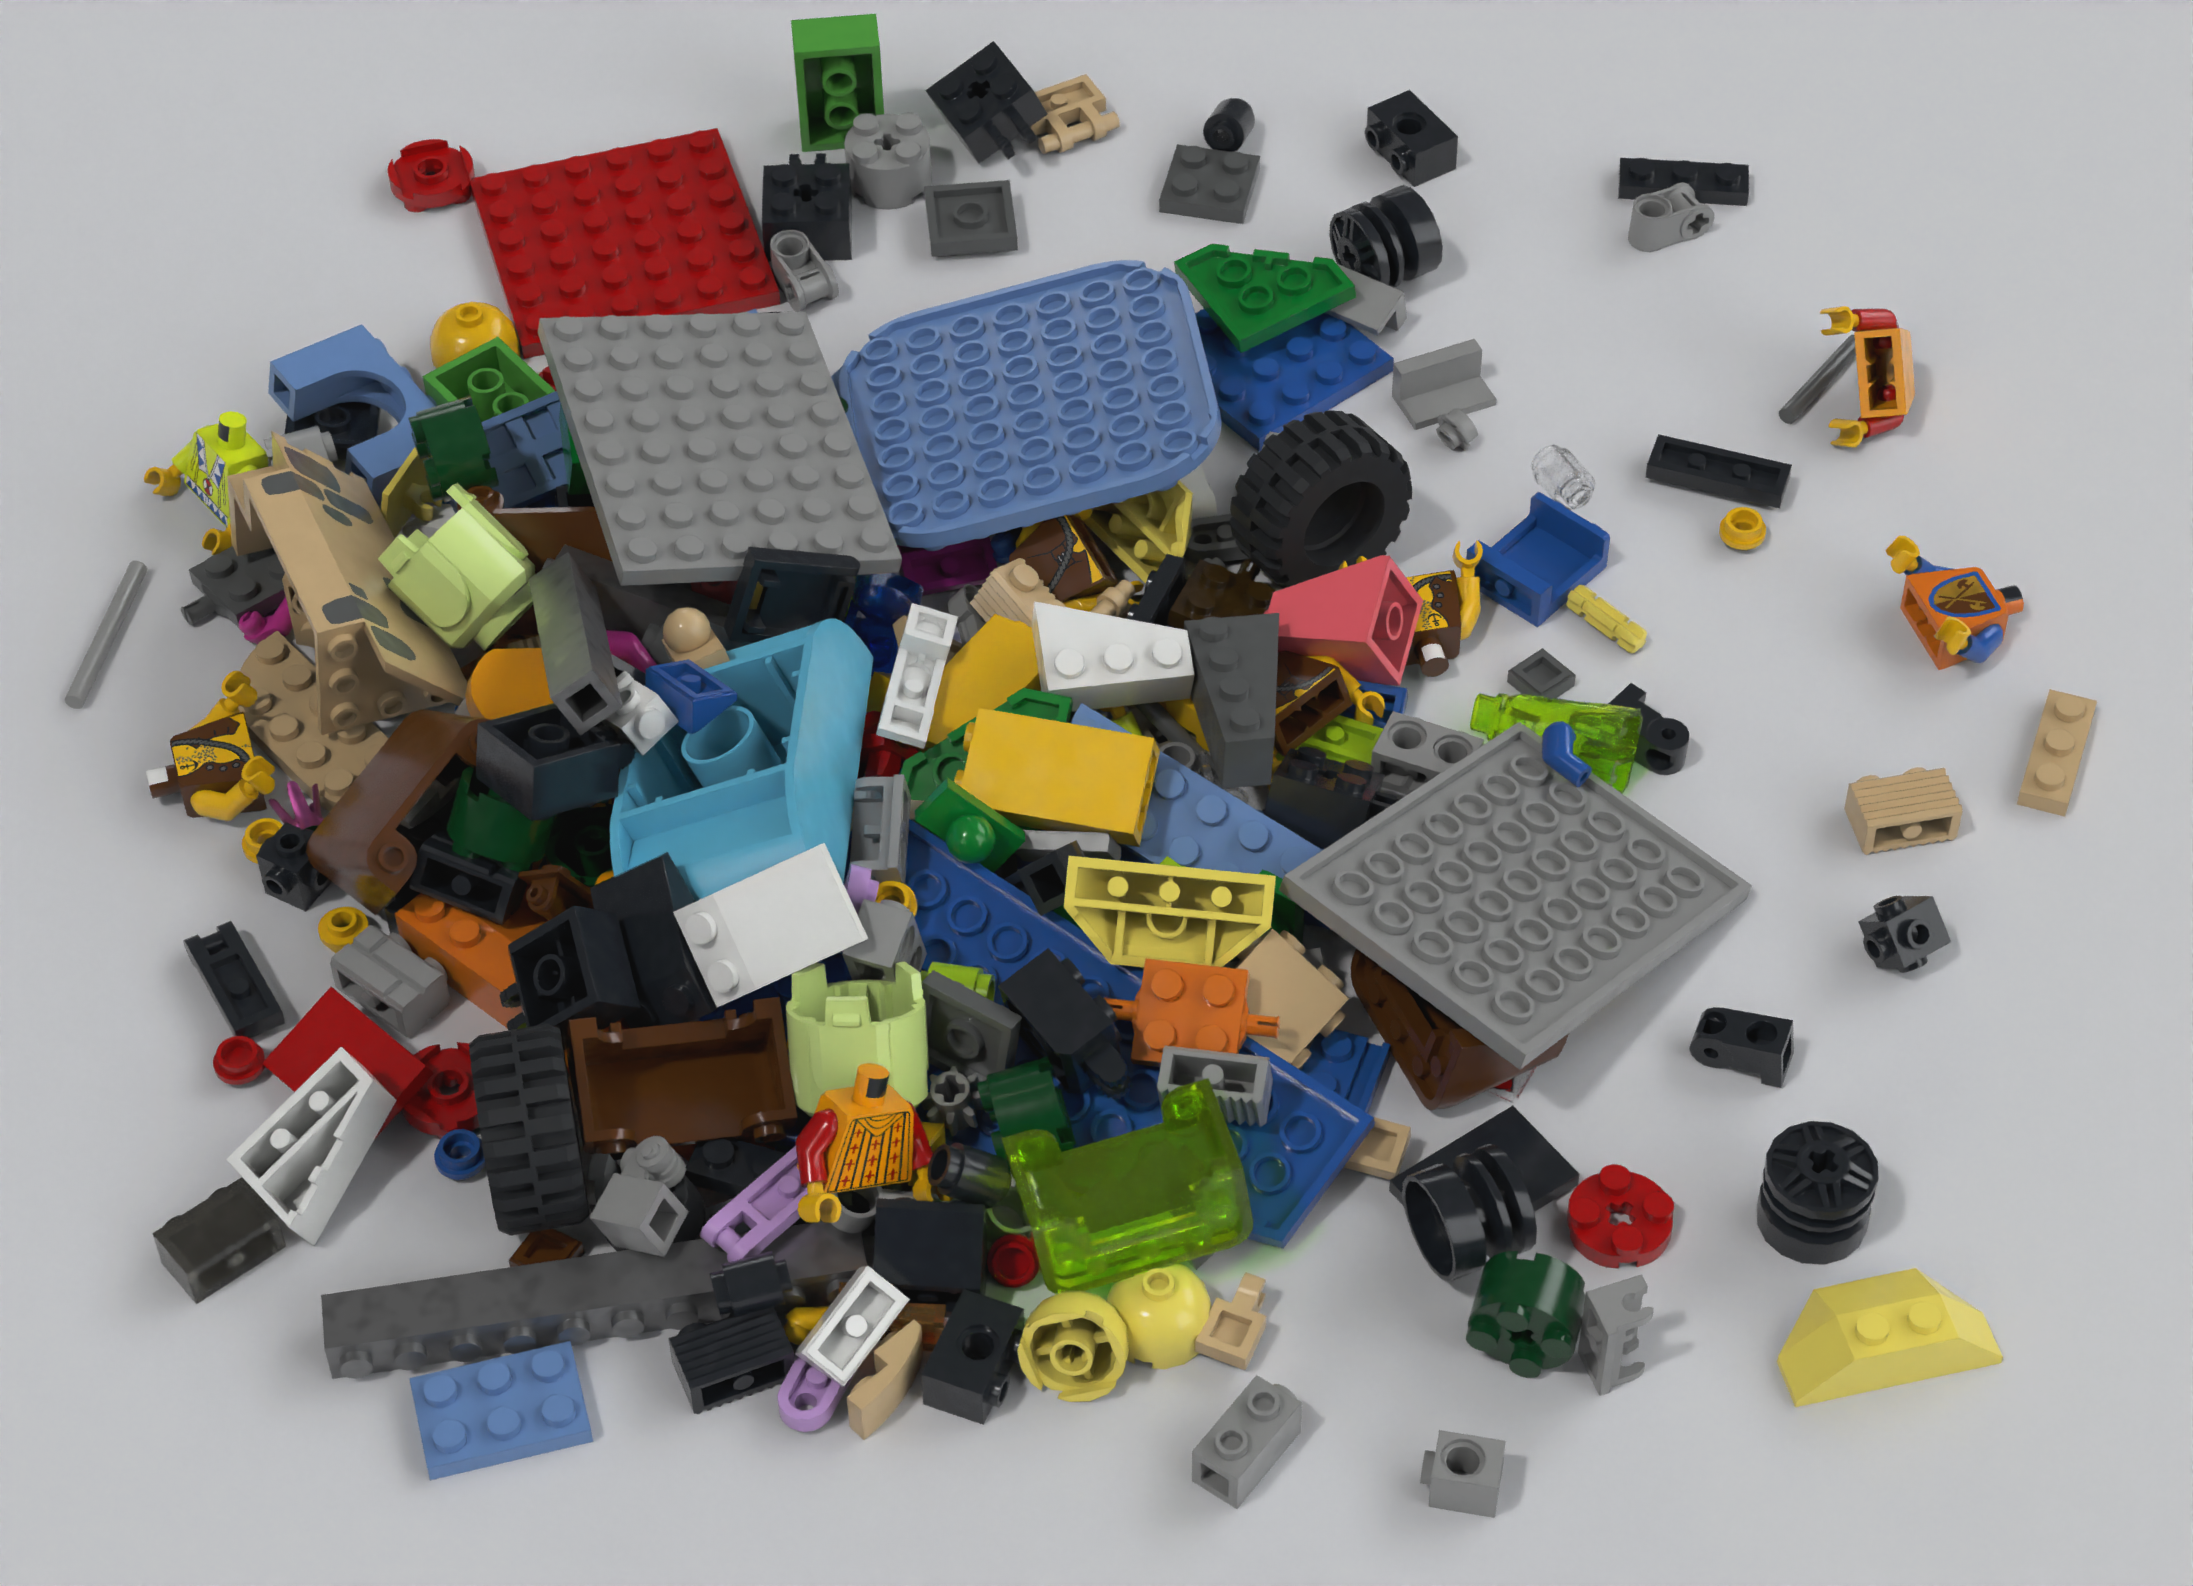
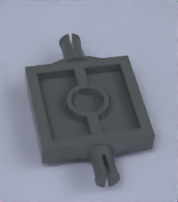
M232 546L189 569L192 583L204 596L181 607V612L190 625L214 612L228 617L239 628V620L247 612L258 611L263 617L276 610L286 595L282 582L285 571L274 548L237 556Z

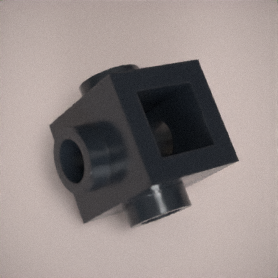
M285 822L273 837L264 841L259 853L256 855L262 883L266 894L306 912L332 881L317 871L309 862L306 853L307 842L314 831L309 829L303 830Z
M1898 895L1889 897L1873 906L1875 910L1873 914L1858 921L1864 935V948L1869 957L1875 962L1876 967L1898 968L1899 972H1909L1925 965L1928 962L1927 955L1951 943L1933 896L1902 897Z

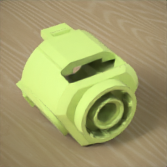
M457 483L453 484L446 491L462 507L430 538L418 529L408 538L400 534L380 555L378 560L394 577L388 584V588L450 648H465L474 640L486 651L533 605L529 578L535 575V565L527 558L529 554L525 547L475 500L476 496L474 494L468 493Z
M817 962L792 974V1000L788 1001L786 1005L789 1064L795 1104L807 1115L813 1117L820 1096L827 1090L854 1087L858 1066L865 1063L878 1064L885 1067L889 1071L887 1084L905 1100L912 1103L914 1108L928 1096L927 1070L929 1069L926 1006L925 999H923L921 973L907 962L895 963L896 982L848 980L827 984L825 965Z

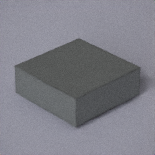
M1542 648L1508 670L1507 682L1540 709L1574 687L1576 675Z

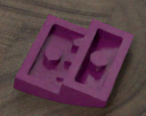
M990 537L945 546L937 551L897 545L902 557L899 572L909 599L960 589L967 584L975 586L986 582L990 572L998 568L997 562L992 555L994 551L990 545Z

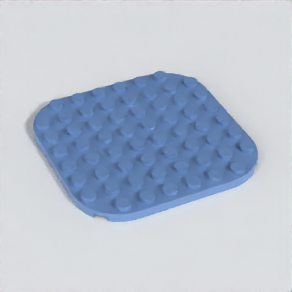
M1119 260L1102 262L906 314L871 332L868 335L870 341L859 352L852 350L842 365L839 376L840 396L848 403V411L845 414L896 544L905 547L924 548L927 551H937L945 546L973 539H983L992 534L1019 527H1029L1035 523L1065 515H1075L1087 509L1110 503H1120L1129 498L1154 491L1169 490L1177 484L1178 480L1196 469L1209 456L1221 432V414L1188 287L1182 278L1172 270L1164 267L1159 272L1146 268L1145 261Z

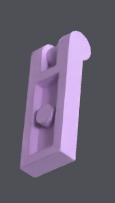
M796 1146L711 1217L704 1225L700 1234L701 1238L712 1248H722L728 1254V1262L760 1254L762 1250L800 1218L797 1210L798 1203L808 1192L806 1187H801L800 1174L797 1169ZM742 1222L751 1228L743 1237L734 1231Z

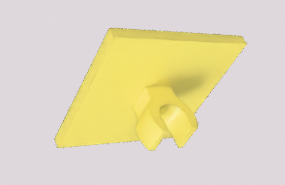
M415 447L382 492L381 512L394 538L397 537L412 514L424 521L432 520L433 507L424 503L429 502L438 507L442 506V500L433 501L427 484L426 471L423 460L427 458L419 459Z

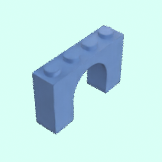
M362 324L270 361L268 394L293 422L332 405L344 402L372 404L387 411L396 419L398 425L393 429L347 449L345 473L349 475L353 472L364 478L378 506L381 505L382 492L415 447L408 418L416 416L418 411L437 406L435 400L431 396L424 394L413 381L409 371L405 367H400L388 354L383 342L378 338H374Z

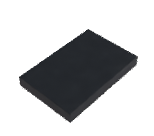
M1512 1105L1392 1178L1389 1191L1404 1206L1402 1197L1403 1181L1408 1175L1438 1163L1445 1164L1452 1169L1453 1162L1457 1156L1464 1153L1473 1154L1476 1148L1487 1144L1497 1145L1515 1165L1527 1188L1534 1212L1576 1187L1579 1183L1580 1174Z

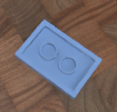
M571 1341L409 1378L430 1480L593 1442Z

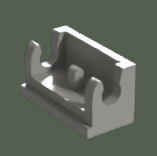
M905 776L858 778L855 783L853 799L854 814L849 868L853 864L872 869L870 879L879 881V884L884 881H897L905 884L911 795Z
M1642 1275L1586 1291L1578 1354L1599 1396L1610 1393L1611 1387L1639 1378L1644 1372V1362H1634L1627 1367L1621 1366L1622 1354L1626 1355L1639 1347V1340L1637 1338L1638 1327L1645 1325L1653 1317V1307H1643L1641 1309L1643 1295L1648 1290V1285Z

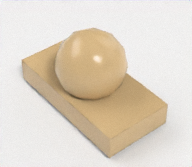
M684 607L674 610L667 616L663 626L664 639L661 641L672 662L689 659L702 669H706L730 661L725 648L711 629L710 622L704 613L695 608Z

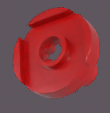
M427 139L411 143L400 150L401 157L395 163L391 160L388 164L391 191L397 199L403 201L406 210L415 213L422 212L427 208H437L452 203L462 204L470 199V180L475 178L474 165L470 153L460 145V151L455 148H449L448 141L441 139ZM435 172V175H427L426 173Z
M457 1042L458 1048L441 1050L440 1044H436L414 1054L417 1059L434 1073L401 1110L406 1121L417 1130L429 1135H437L441 1139L446 1133L453 1130L465 1129L473 1131L479 1127L469 1043ZM457 1083L460 1084L459 1091L451 1095H442L439 1089L442 1085L451 1088Z
M1607 1165L1601 1169L1599 1174L1592 1175L1583 1180L1572 1192L1567 1211L1570 1239L1581 1255L1600 1266L1619 1269V1263H1632L1636 1261V1267L1647 1265L1656 1260L1669 1245L1673 1228L1674 1202L1659 1185L1649 1178L1629 1172L1622 1165ZM1611 1214H1626L1633 1223L1628 1224L1621 1221L1617 1225L1611 1224Z

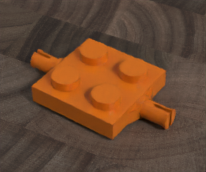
M1145 958L1142 985L1134 1001L1104 997L1115 1012L1118 1020L1132 1021L1134 1038L1130 1059L1132 1064L1160 1067L1165 1045L1239 1054L1247 1035L1273 1037L1275 1039H1278L1280 1016L1255 1015L1249 1012L1247 1004L1250 980L1249 970Z

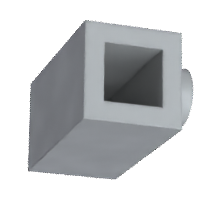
M1256 1375L1192 1451V1481L1238 1509L1301 1433L1302 1402L1297 1400L1295 1395L1286 1387L1280 1384H1271Z

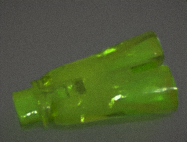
M1482 693L1477 695L1471 716L1470 729L1487 734L1488 742L1518 722H1521L1542 737L1545 729L1551 723L1563 721L1569 724L1576 734V741L1574 740L1573 754L1592 768L1593 774L1623 794L1624 790L1628 787L1643 722L1640 708L1572 701L1533 694L1509 696L1508 694L1499 693L1496 697Z

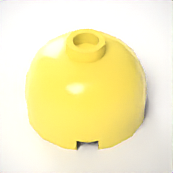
M1152 1258L1135 1263L1117 1277L1108 1292L1107 1302L1113 1305L1126 1324L1129 1340L1127 1361L1135 1364V1359H1138L1142 1362H1151L1152 1369H1168L1183 1365L1200 1354L1195 1352V1340L1209 1318V1311L1212 1305L1204 1282L1191 1269L1171 1259Z
M1063 1291L1043 1300L1030 1313L1026 1320L1017 1352L1020 1368L1032 1385L1041 1391L1043 1385L1051 1390L1063 1391L1058 1395V1399L1068 1402L1092 1401L1107 1395L1115 1387L1117 1379L1123 1374L1129 1353V1340L1126 1324L1112 1304L1099 1295L1086 1291Z

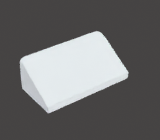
M868 1265L860 1267L797 1348L795 1354L844 1387L910 1299Z

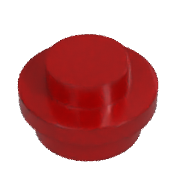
M230 1037L224 1040L216 1050L213 1058L215 1074L221 1081L227 1084L242 1085L249 1083L259 1077L265 1068L262 1064L265 1060L264 1051L249 1037Z
M1022 1234L1003 1235L994 1241L988 1251V1270L995 1281L1006 1287L1015 1288L1028 1284L1036 1277L1040 1268L1041 1258L1038 1247L1030 1238Z

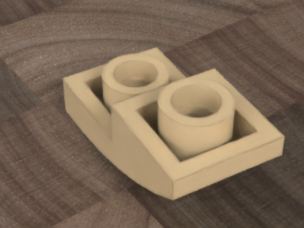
M916 1320L911 1321L900 1331L890 1332L880 1341L877 1349L873 1351L875 1375L861 1379L854 1386L850 1395L847 1396L849 1426L863 1440L877 1430L894 1412L906 1396L919 1372L924 1353L922 1326Z

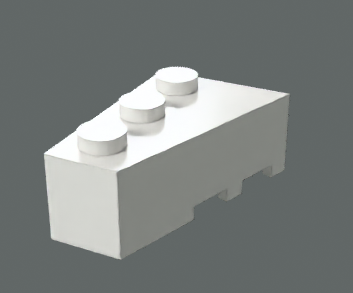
M1034 601L1032 633L1041 691L1071 697L1073 701L1072 711H1077L1081 703L1091 709L1190 699L1195 674L1187 630Z
M340 1047L226 1160L290 1229L314 1246L393 1108L396 1099L361 1063Z

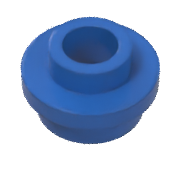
M457 1129L446 1133L440 1139L435 1149L434 1159L436 1167L442 1175L450 1179L462 1180L473 1177L486 1165L482 1140L469 1130ZM460 1156H466V1157L461 1158V1159H456V1158H458V1157H460Z

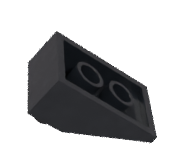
M668 852L590 888L594 909L616 913L641 1007L624 1017L630 1029L691 1022L712 1013L718 1008L673 913L696 901Z

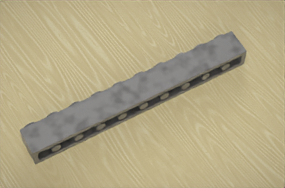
M822 1221L790 1226L760 1253L772 1251L774 1261L786 1260L793 1291L783 1293L785 1304L774 1307L777 1313L787 1314L795 1307L831 1305L854 1273L860 1267L867 1266L862 1233L843 1232L835 1228L831 1223H823ZM739 1233V1235H740L741 1237H743V1236L746 1234V1233ZM703 1239L672 1243L665 1257L634 1250H623L321 1295L324 1349L332 1379L343 1377L361 1378L370 1373L396 1369L415 1370L424 1365L450 1361L469 1362L483 1356L503 1353L515 1354L571 1341L572 1346H577L591 1340L617 1336L630 1338L644 1332L671 1328L681 1330L685 1326L696 1322H716L729 1317L730 1313L720 1315L710 1273L723 1270L721 1264L728 1263V1254L722 1248H712Z

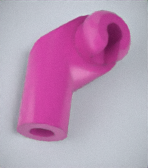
M286 596L274 615L263 618L258 611L245 613L240 618L238 626L244 633V638L247 641L258 644L276 631H279L284 637L291 632L293 626Z
M606 630L612 655L645 674L646 668L657 665L636 635L626 631Z

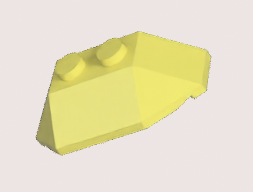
M1178 480L1173 488L1166 491H1154L1129 498L1120 503H1110L1095 507L1091 516L1083 522L1146 584L1150 572L1159 569L1166 554L1183 558L1191 538L1193 493Z
M1068 856L1064 909L1110 964L1144 967L1146 958L1223 967L1271 928L1276 876Z
M1917 1268L1813 1289L1778 1355L1777 1364L1794 1406L1800 1407L2002 1363L2003 1356L1981 1311Z

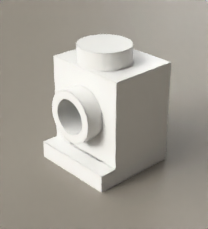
M623 671L616 678L622 708L604 719L602 723L615 730V733L618 734L617 738H624L630 741L635 747V751L643 756L679 721L657 693L638 683L628 672Z

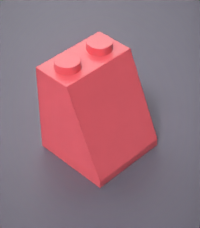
M1380 555L1273 592L1269 609L1264 614L1279 613L1278 653L1289 651L1303 656H1329L1341 664L1356 680L1400 686L1423 599L1392 558Z

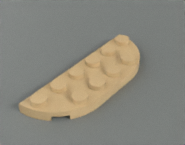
M276 631L257 644L240 669L241 673L250 678V686L256 689L257 701L250 707L239 706L238 709L245 714L249 735L254 743L292 781H295L300 789L312 800V786L315 783L318 784L320 805L324 809L331 811L389 738L372 722L321 735L318 729L316 667L279 631Z

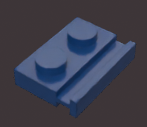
M1334 1029L1326 1038L1318 1033L1314 1037L1309 1050L1312 1054L1304 1063L1301 1071L1368 1113L1389 1060L1391 1044L1383 1042L1382 1046L1368 1043L1369 1038L1337 1029Z

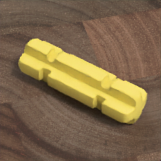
M1578 585L1574 590L1570 591L1567 596V607L1580 617H1583L1585 614L1584 620L1612 641L1618 638L1617 644L1629 653H1635L1645 645L1646 630L1634 621L1627 623L1630 618L1603 598L1598 597L1596 600L1597 594L1585 585Z

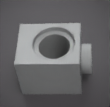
M1439 1430L1436 1452L1425 1450L1420 1483L1430 1485L1428 1507L1495 1518L1506 1441ZM1453 1471H1466L1470 1475H1457Z

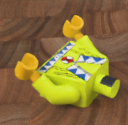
M232 411L222 413L219 416L218 424L206 425L194 432L191 441L171 459L173 465L168 469L151 467L144 475L145 483L159 484L154 489L153 494L162 496H174L177 494L181 486L180 476L182 474L185 475L184 483L226 527L225 531L212 528L205 533L202 547L211 550L212 555H217L232 547L227 476L268 467L266 451L246 431V417L241 413Z

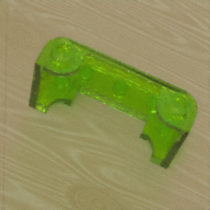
M1209 1078L1179 1086L1166 1095L1161 1103L1163 1123L1061 1152L1055 1136L1046 1130H1028L1002 1138L1005 1155L1038 1265L1048 1290L1055 1294L1063 1291H1086L1146 1273L1154 1268H1164L1232 1248L1241 1244L1249 1237L1253 1230V1217L1243 1165Z

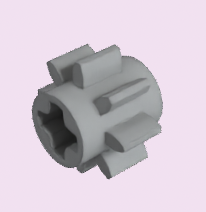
M952 1066L950 1071L938 1076L931 1074L929 1076L931 1081L930 1092L921 1102L923 1109L928 1111L926 1115L928 1122L945 1124V1128L950 1130L952 1136H956L959 1130L966 1129L969 1126L978 1127L976 1120L977 1110L984 1109L977 1087L979 1082L978 1076L974 1073L966 1078L957 1071L956 1066Z

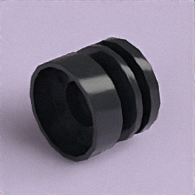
M1401 185L1372 197L1370 203L1365 201L1352 206V208L1342 210L1334 214L1330 221L1329 237L1337 264L1393 288L1399 286L1402 280L1409 281L1437 269L1442 261L1443 246L1440 230L1434 215L1425 200L1413 188Z
M1808 1121L1790 1126L1776 1136L1766 1154L1763 1182L1760 1186L1757 1201V1226L1765 1241L1782 1256L1804 1264L1825 1265L1845 1259L1858 1249L1867 1232L1871 1215V1204L1874 1200L1875 1189L1878 1183V1160L1869 1144L1853 1130L1832 1122Z
M1487 1144L1476 1148L1473 1154L1464 1153L1457 1156L1453 1162L1452 1169L1445 1164L1438 1163L1408 1175L1403 1181L1402 1197L1412 1235L1432 1271L1444 1281L1451 1282L1481 1270L1486 1263V1256L1491 1258L1496 1254L1506 1251H1518V1254L1531 1250L1536 1244L1537 1225L1527 1188L1515 1165L1497 1145Z

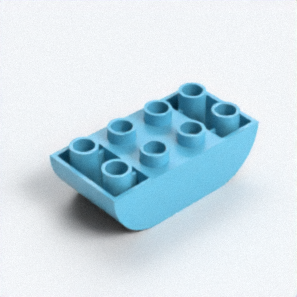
M829 618L807 627L726 651L730 661L704 670L737 693V701L696 733L689 734L678 725H675L646 754L642 756L636 752L632 763L628 767L620 769L618 797L614 799L610 819V850L614 876L668 852L695 901H698L825 843L840 878L844 882L854 807V790L858 777L874 657L861 638L847 624L840 620Z

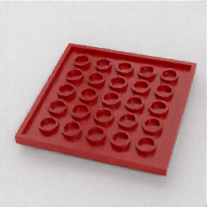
M718 128L705 131L700 130L665 139H656L651 142L626 147H617L582 156H573L568 159L543 164H534L499 173H490L470 180L473 200L524 359L545 355L538 335L540 318H560L564 316L605 317L609 315L650 316L654 314L694 315L698 313L738 314L755 308L761 309L781 304L778 286Z

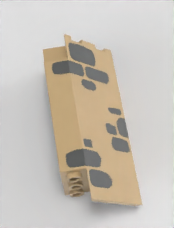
M271 431L273 466L227 476L231 542L237 556L274 548L309 621L315 640L318 729L321 735L350 729L386 718H393L433 706H440L449 702L459 706L465 698L467 681L450 647L388 588V584L394 577L378 558L395 538L365 479L353 472L348 475L336 469L331 461L306 448L301 451L289 445L283 436Z

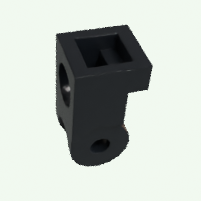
M1630 683L1601 710L1597 738L1651 772L1659 775L1675 774L1685 764L1690 733L1682 722L1672 718H1664L1660 713L1645 704L1647 692Z
M1712 1007L1702 1012L1689 1050L1695 1060L1703 1065L1712 1068L1730 1066L1732 1069L1760 1074L1761 1084L1782 1088L1794 1054L1793 1020Z

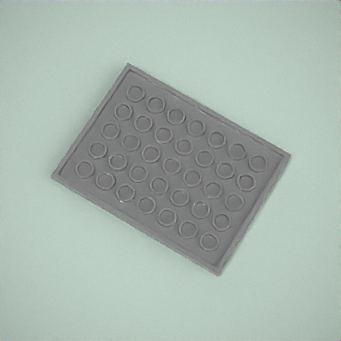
M806 312L540 318L538 335L620 586L735 581L739 579L744 567L743 563L748 547L848 555L859 561L860 569L858 575L899 573L902 562L901 554Z
M1518 722L1285 874L1279 891L1520 1070L1747 899L1752 885L1592 772L1584 784L1576 787L1543 761L1542 737L1521 722Z

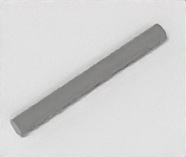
M140 561L130 562L65 697V702L68 706L75 709L83 707L147 572V567L144 563Z

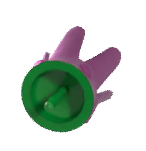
M289 781L287 791L294 810L295 819L285 811L276 799L268 800L270 806L283 823L287 822L303 830L315 831L324 820L321 813L318 784L315 783L312 786L313 803L308 806L299 785L295 781Z

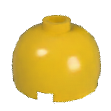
M468 302L458 304L446 310L437 319L430 336L433 366L439 368L496 337H499L520 357L519 342L512 321L499 308L488 303Z

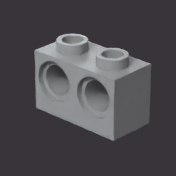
M1393 711L1372 750L1371 766L1374 767V772L1385 775L1382 783L1383 788L1408 795L1483 746L1484 739Z
M864 899L858 912V917L868 939L845 949L842 954L852 980L896 982L895 963L904 961L920 972L927 952L913 912H910L903 904L893 900H882L880 903Z

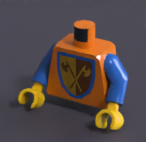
M1902 535L1898 536L1885 550L1886 554L1893 558L1890 564L1893 571L1898 574L1904 572L1907 575L1900 609L1938 670L1948 668L1966 659L1974 663L1985 662L2003 642L2009 615L2020 613L2023 610L2022 593L2016 585L1995 590L1984 571L1980 568L1953 569L1935 566L1919 556L1918 546L1910 538Z

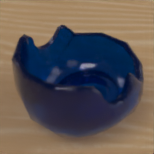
M896 573L864 574L854 577L856 585L852 599L855 606L866 618L878 624H894L903 615L908 616L912 603L921 605L923 586Z

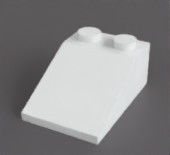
M825 843L673 912L716 1007L731 1002L868 939Z

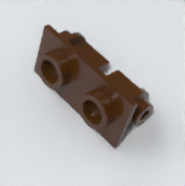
M544 865L540 870L519 872L518 876L531 885L526 892V899L530 909L539 913L547 920L554 918L572 906L594 909L590 892L592 887L584 885L571 876L570 870L559 865Z

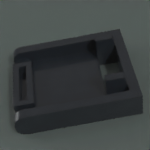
M748 547L743 563L744 567L739 576L723 626L729 640L758 642L813 625L816 622L829 618L843 622L856 585L854 577L858 575L860 569L859 561L848 555ZM757 582H759L763 586L757 609H749Z

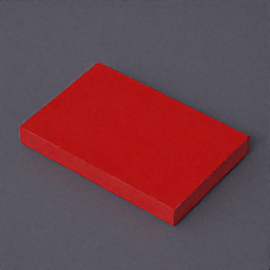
M330 987L262 1064L295 1092L342 1047L361 1063L396 1099L393 1108L376 1136L377 1138L434 1073L333 987Z

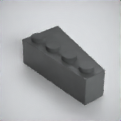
M1279 613L1224 618L1207 617L1201 620L1184 621V630L1188 632L1195 674L1191 698L1221 788L1270 785L1275 740Z

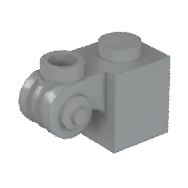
M651 1136L644 1139L636 1148L631 1147L624 1152L620 1163L621 1174H613L599 1198L590 1219L615 1247L665 1257L689 1212L669 1190V1188L674 1187L682 1180L686 1171V1165L665 1138Z

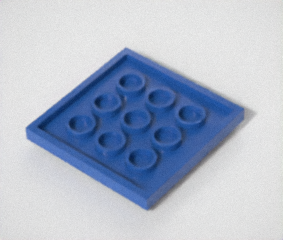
M1205 309L1195 313L1221 414V421L1257 451L1262 450L1263 442L1266 435H1269V432L1281 433L1284 430L1283 426L1292 420L1302 421L1306 414L1313 412L1324 413L1393 371L1394 358L1351 324L1326 313L1242 353L1237 350Z

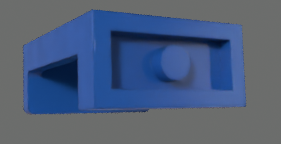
M1537 492L1531 497L1529 515L1496 544L1490 547L1478 540L1483 549L1480 562L1475 567V577H1480V592L1532 625L1539 627L1568 601L1567 596L1571 590H1574L1578 585H1587L1607 567L1610 535L1598 525L1567 509L1560 502L1552 500L1541 492ZM1475 543L1467 549V560L1476 557L1474 552Z

